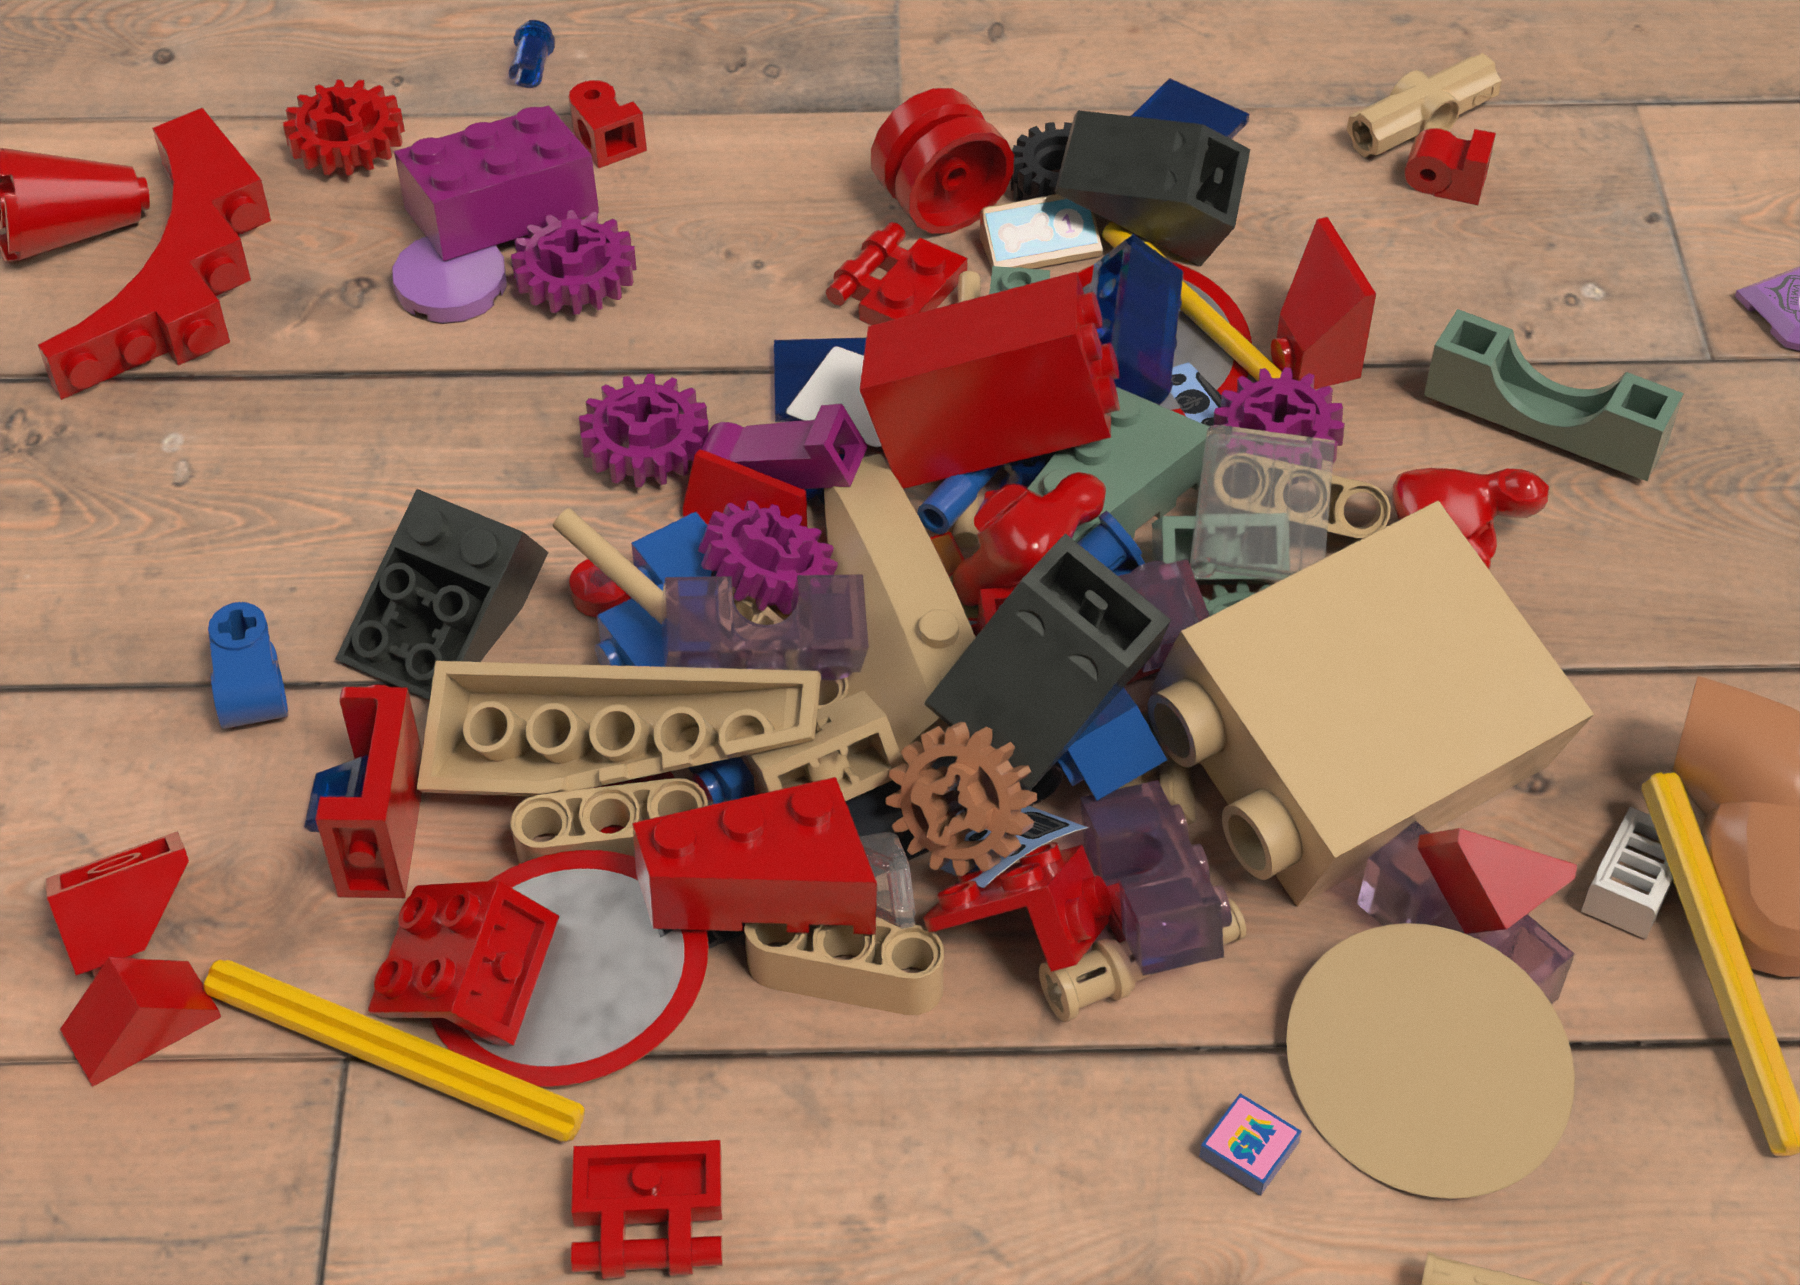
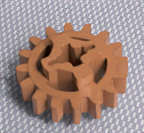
M958 722L947 728L946 733L938 726L921 735L922 743L916 741L902 749L901 754L908 764L903 763L891 769L888 775L895 783L901 785V790L886 797V804L902 809L903 817L898 819L892 825L894 832L911 831L914 838L907 849L911 855L926 848L931 851V869L938 870L952 859L956 876H963L973 870L976 864L982 872L991 869L1000 863V855L1007 858L1022 846L1016 835H1022L1033 827L1034 821L1022 813L1021 809L1037 801V793L1021 790L1019 781L1025 778L1031 770L1028 765L1015 768L1011 766L1008 759L1012 756L1015 749L1011 742L995 749L990 746L992 742V729L985 727L975 732L970 738L966 722ZM958 756L956 762L949 767L942 766L938 769L931 767L940 757ZM985 829L992 831L985 839L965 841L966 835L973 830L978 833Z

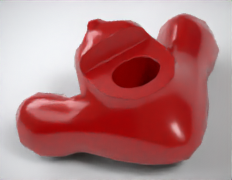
M1448 468L1413 469L1398 474L1392 489L1393 507L1399 520L1439 501L1488 569L1491 567V558L1494 556L1497 547L1494 517L1500 515L1511 518H1529L1545 508L1549 497V486L1538 475L1523 469L1508 468L1490 474H1478Z
M1076 472L1062 479L1055 489L1044 496L1015 483L1006 484L999 490L987 491L984 495V501L974 516V526L978 530L977 536L980 548L972 556L963 560L953 573V587L960 602L970 607L978 606L980 589L1017 586L1064 534L1072 538L1078 526L1091 522L1100 515L1105 503L1106 487L1104 483L1092 474Z

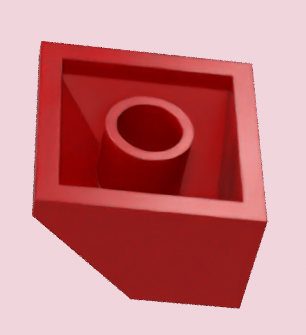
M1328 217L1316 220L1281 309L1276 339L1271 341L1270 347L1273 364L1278 369L1283 371L1285 367L1291 368L1292 379L1300 381L1309 373L1313 374L1314 389L1361 378L1376 299V292Z
M178 831L46 878L47 900L76 976L92 971L95 978L109 957L133 958L132 955L145 951L189 862Z

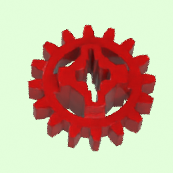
M342 79L336 80L334 86L328 88L318 84L315 86L316 95L310 97L299 94L297 96L299 107H287L286 109L288 121L283 122V128L293 159L303 158L304 167L308 170L321 164L324 175H330L336 167L343 168L347 176L353 175L354 168L360 166L370 171L374 169L373 159L378 157L390 160L392 158L390 147H401L403 144L401 133L405 132L401 108H398L395 95L385 96L384 88L381 85L366 90L364 80L360 79L354 83L353 87H345Z

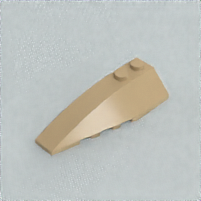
M877 454L862 459L851 487L833 486L832 488H824L827 541L834 548L830 559L838 562V567L831 582L836 666L847 677L849 696L864 690L886 714L901 754L904 747L916 741L922 743V734L938 726L946 733V729L950 727L927 708L924 703L976 637L943 563L918 514L882 455ZM901 754V757H902V759H903V762L906 763V764H908V763L904 760V758H903V756H902V754Z
M435 661L417 789L428 793L533 797L540 794L588 789L814 741L821 674L818 671Z

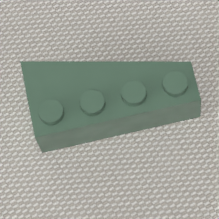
M1116 387L1120 410L1111 413V438L1057 451L1028 489L1044 496L1055 489L1062 479L1072 473L1092 474L1101 480L1106 487L1104 508L1100 515L1107 510L1131 538L1134 539L1135 530L1153 516L1160 518L1176 507L1177 498L1191 487L1197 490L1211 479L1217 430ZM1097 517L1091 522L1078 526L1072 539L1076 543L1100 524L1099 518Z

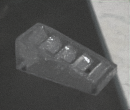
M882 832L861 836V843L877 881L876 917L901 929L915 926L914 917L916 913L910 864L897 834Z

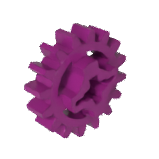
M575 210L568 211L566 219L558 221L553 215L546 216V227L541 228L530 224L527 226L528 238H517L515 240L516 253L511 254V260L518 291L520 294L529 293L530 302L534 306L546 300L549 301L551 313H557L563 305L571 306L573 314L578 315L581 313L582 305L589 303L596 310L603 309L602 298L607 296L611 299L619 300L622 298L621 286H632L634 283L633 271L637 270L635 247L631 246L630 233L628 231L618 232V224L615 219L600 224L597 212H591L585 220L577 218Z
M1285 367L1280 378H1272L1266 368L1260 369L1258 382L1252 383L1246 377L1241 376L1237 379V393L1229 390L1222 392L1221 407L1214 410V429L1217 430L1215 449L1225 451V457L1232 454H1243L1321 472V463L1334 464L1337 459V447L1343 445L1345 423L1342 422L1343 405L1342 403H1332L1333 389L1330 386L1322 387L1318 390L1314 389L1313 374L1309 373L1300 381L1292 379L1291 368ZM1243 465V479L1249 481L1255 474L1249 466ZM1299 478L1292 480L1290 485L1297 486Z
M647 374L643 384H635L632 378L625 376L623 377V388L616 390L605 384L601 387L603 400L587 399V414L579 416L580 437L584 458H592L593 470L596 473L610 468L611 481L613 483H619L628 475L633 476L635 487L640 488L645 483L646 477L654 476L660 485L667 484V473L672 470L682 476L689 474L688 460H694L695 454L701 449L709 432L707 406L705 402H697L695 389L691 387L678 392L677 379L673 377L663 385L656 384L654 374Z
M747 501L744 511L733 503H728L723 513L715 511L711 516L698 548L699 552L705 554L701 563L703 569L718 571L714 579V583L717 586L729 585L734 587L736 590L733 598L738 601L745 599L747 596L756 599L757 608L765 611L768 605H777L783 614H790L794 604L804 611H809L814 601L822 602L834 578L838 562L830 559L834 551L832 545L817 542L821 535V531L818 528L808 529L807 527L800 526L802 516L795 514L790 518L781 516L777 505L772 504L770 508L760 509L754 501Z

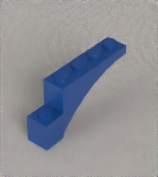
M694 512L632 542L631 546L634 566L707 630L705 610L708 602L715 595L731 590V587L729 585L717 586L714 583V579L718 571L703 569L701 565L705 554L699 552L698 548L707 524L697 512ZM632 598L597 615L600 643L595 645V653L600 665L707 667L704 662ZM740 756L688 767L694 775V782L704 790L708 806L755 795L754 776Z

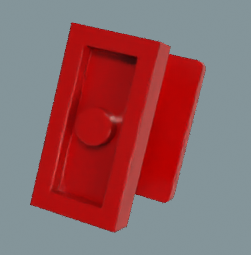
M384 685L343 687L339 702L357 771L361 777H365L362 797L319 798L316 823L338 898L405 899L422 792L417 789L422 748L408 688L388 687Z

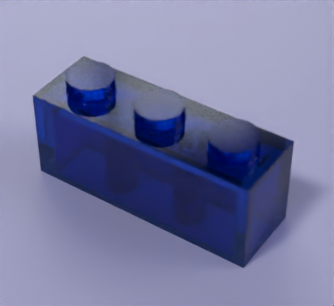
M1132 234L1094 264L1090 292L1093 291L1095 293L1101 311L1102 328L1097 329L1101 345L1111 343L1116 355L1119 378L1114 379L1115 386L1161 405L1170 394L1173 386L1171 378L1174 352L1177 347L1176 334L1179 310L1182 305L1181 289L1184 271Z

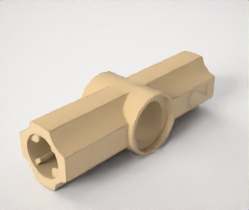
M1481 53L1475 57L1471 56L1430 77L1419 70L1409 72L1396 83L1389 97L1348 117L1347 132L1351 136L1354 149L1364 158H1367L1371 155H1378L1430 128H1441L1449 131L1457 121L1459 114L1499 95L1502 80L1497 74L1495 62L1487 55Z

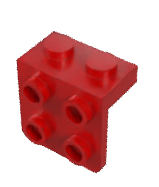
M1052 842L1044 844L1020 858V862L1009 866L985 888L978 886L976 881H970L983 873L981 869L966 873L963 876H957L959 881L937 894L938 902L923 917L927 931L935 932L1027 906L1050 972L1075 966L1079 963L1110 921L1111 899L1104 880L1099 875H1093L1083 844L1060 850L1058 844Z

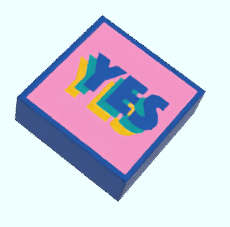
M1240 1093L1201 1144L1199 1157L1261 1196L1299 1144L1302 1131Z

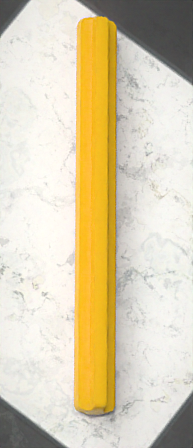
M1675 772L1653 774L1651 779L1642 784L1641 791L1769 1149L1776 1156L1799 1154L1800 1100L1681 777Z
M216 960L209 968L203 988L206 994L561 1142L573 1140L581 1128L585 1108L580 1103L233 961Z

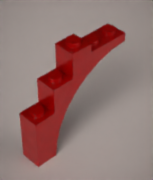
M203 108L152 128L163 169L173 185L172 210L161 241L141 271L112 300L79 324L38 344L50 383L61 400L166 353H169L179 366L230 343L220 301L216 296L251 281L242 241L238 235L270 222L271 217L262 179Z

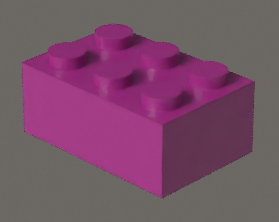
M549 105L524 108L511 117L490 123H474L463 131L440 138H423L413 143L412 146L394 151L404 208L425 237H428L443 261L528 235L527 226L530 224L541 228L546 227V216L553 215L558 221L566 219L568 211L575 210L577 218L586 217L591 212L599 213L592 155Z

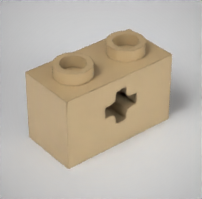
M864 690L817 710L814 741L746 755L761 794L836 777L845 801L892 781L888 776L890 770L904 763L886 714Z

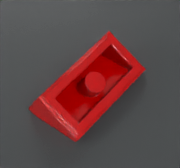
M701 449L697 451L694 456L684 499L683 517L697 512L708 525L712 514L715 511L723 513L728 503H733L744 511L747 501H754L760 509L770 508L772 504L777 505L781 516L786 518L798 514L802 516L800 526L808 528L805 490Z

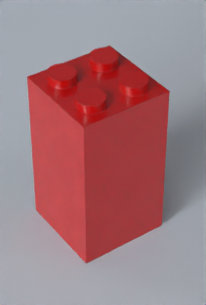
M1077 271L868 326L859 390L891 471L903 489L1111 438V413L1120 410L1118 394L1114 379L1119 378L1118 363L1112 344L1101 345L1097 332L1098 328H1102L1100 307L1093 291L1084 294Z

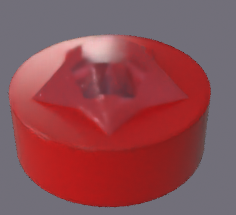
M589 559L579 563L570 575L569 585L572 602L585 615L597 618L598 614L631 599L626 592Z

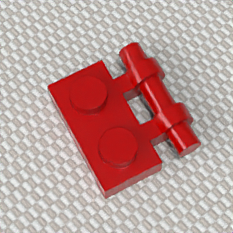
M890 222L882 231L877 230L870 234L862 243V252L855 260H846L835 271L833 276L834 282L826 289V296L831 303L837 306H842L850 297L860 301L859 320L869 325L936 309L957 287L959 275L967 271L968 258L923 238H919L909 250L899 247L898 245L905 239L906 233L901 225ZM877 268L887 271L881 280L871 276Z
M721 1140L573 1146L571 1207L574 1227L601 1225V1241L572 1242V1273L601 1271L603 1279L625 1278L626 1270L669 1268L670 1276L693 1275L694 1267L723 1266L722 1235L693 1237V1221L722 1220ZM668 1223V1238L626 1240V1224Z

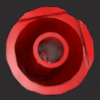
M0 148V228L6 229V234H0V253L5 262L20 261L137 223L141 219V210H149L150 196L146 178L144 176L137 177L132 166Z

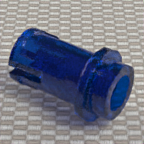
M529 20L516 29L514 34L516 51L508 72L511 80L517 76L515 84L523 88H534L541 84L546 58L553 52L556 44L552 30L546 23L539 20Z

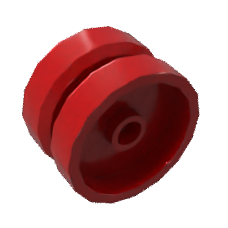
M932 88L910 97L894 109L881 125L871 147V169L881 185L892 198L898 200L904 212L917 227L931 234L952 233L975 223L980 219V212L983 208L994 206L1003 196L1013 175L1014 153L1007 140L991 123L985 121L981 111L966 95L953 88Z

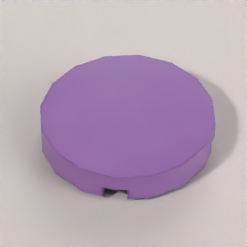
M427 236L418 239L400 252L393 265V285L396 298L404 310L415 315L414 310L419 313L427 314L428 321L447 323L465 321L476 317L494 306L493 299L499 292L503 295L507 287L504 256L494 245L443 261Z

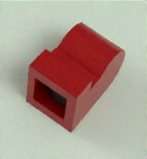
M600 80L581 82L570 90L568 98L574 135L592 155V160L598 168L647 151L643 112L634 101L620 106L616 100L614 87Z
M1430 128L1420 132L1414 139L1405 166L1406 181L1419 192L1478 206L1489 169L1496 133L1474 129L1471 140L1457 138L1451 132L1441 128Z

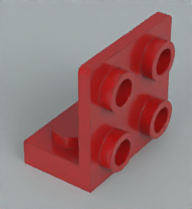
M499 880L415 886L400 910L398 917L399 927L387 959L376 973L374 980L375 991L368 1011L379 1018H446L496 1046H514L559 915Z

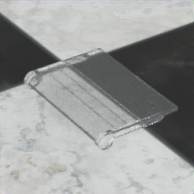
M1214 425L1208 428L1189 565L1190 573L1197 578L1203 579L1211 577L1214 572L1281 581L1324 559L1335 440L1224 425Z

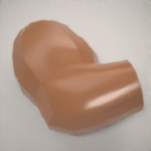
M1698 676L1672 772L1681 777L1686 792L1706 816L1700 832L1750 967L1780 977H1800V712L1790 706L1750 691Z

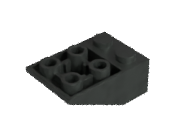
M1078 110L1073 118L1054 193L1202 266L1235 228L1251 149L1203 124Z
M416 489L335 659L397 687L408 688L409 692L430 700L435 661L481 662L523 608L549 552L520 530Z
M1064 534L1019 582L926 699L924 705L950 727L958 722H966L970 738L975 732L985 727L992 729V742L990 746L995 749L1011 742L1015 749L1008 761L1013 768L1029 766L1031 772L1020 780L1019 783L1025 790L1031 791L1158 650L1171 619L1067 534Z

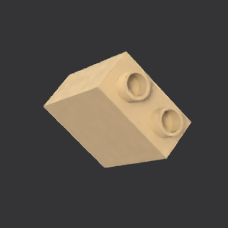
M1439 501L1182 630L1150 688L1154 694L1150 696L1148 701V713L1152 728L1167 754L1183 767H1191L1200 762L1228 803V806L1222 812V825L1228 844L1238 861L1251 875L1258 879L1266 880L1276 875L1297 907L1418 840L1419 835L1436 830L1547 768L1594 715Z

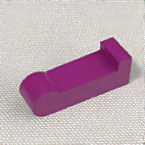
M841 403L821 405L814 420L748 425L746 427L732 422L716 423L710 428L701 450L708 451L798 488L810 489L832 488L833 486L851 487L868 445ZM838 454L845 455L843 461Z

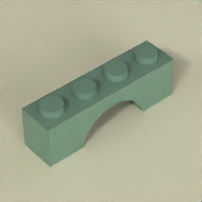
M1459 309L1456 310L1434 345L1424 396L1645 481H1648L1669 442L1684 394L1625 372L1610 385L1596 389H1578L1561 385L1548 379L1528 363L1518 348L1513 329Z

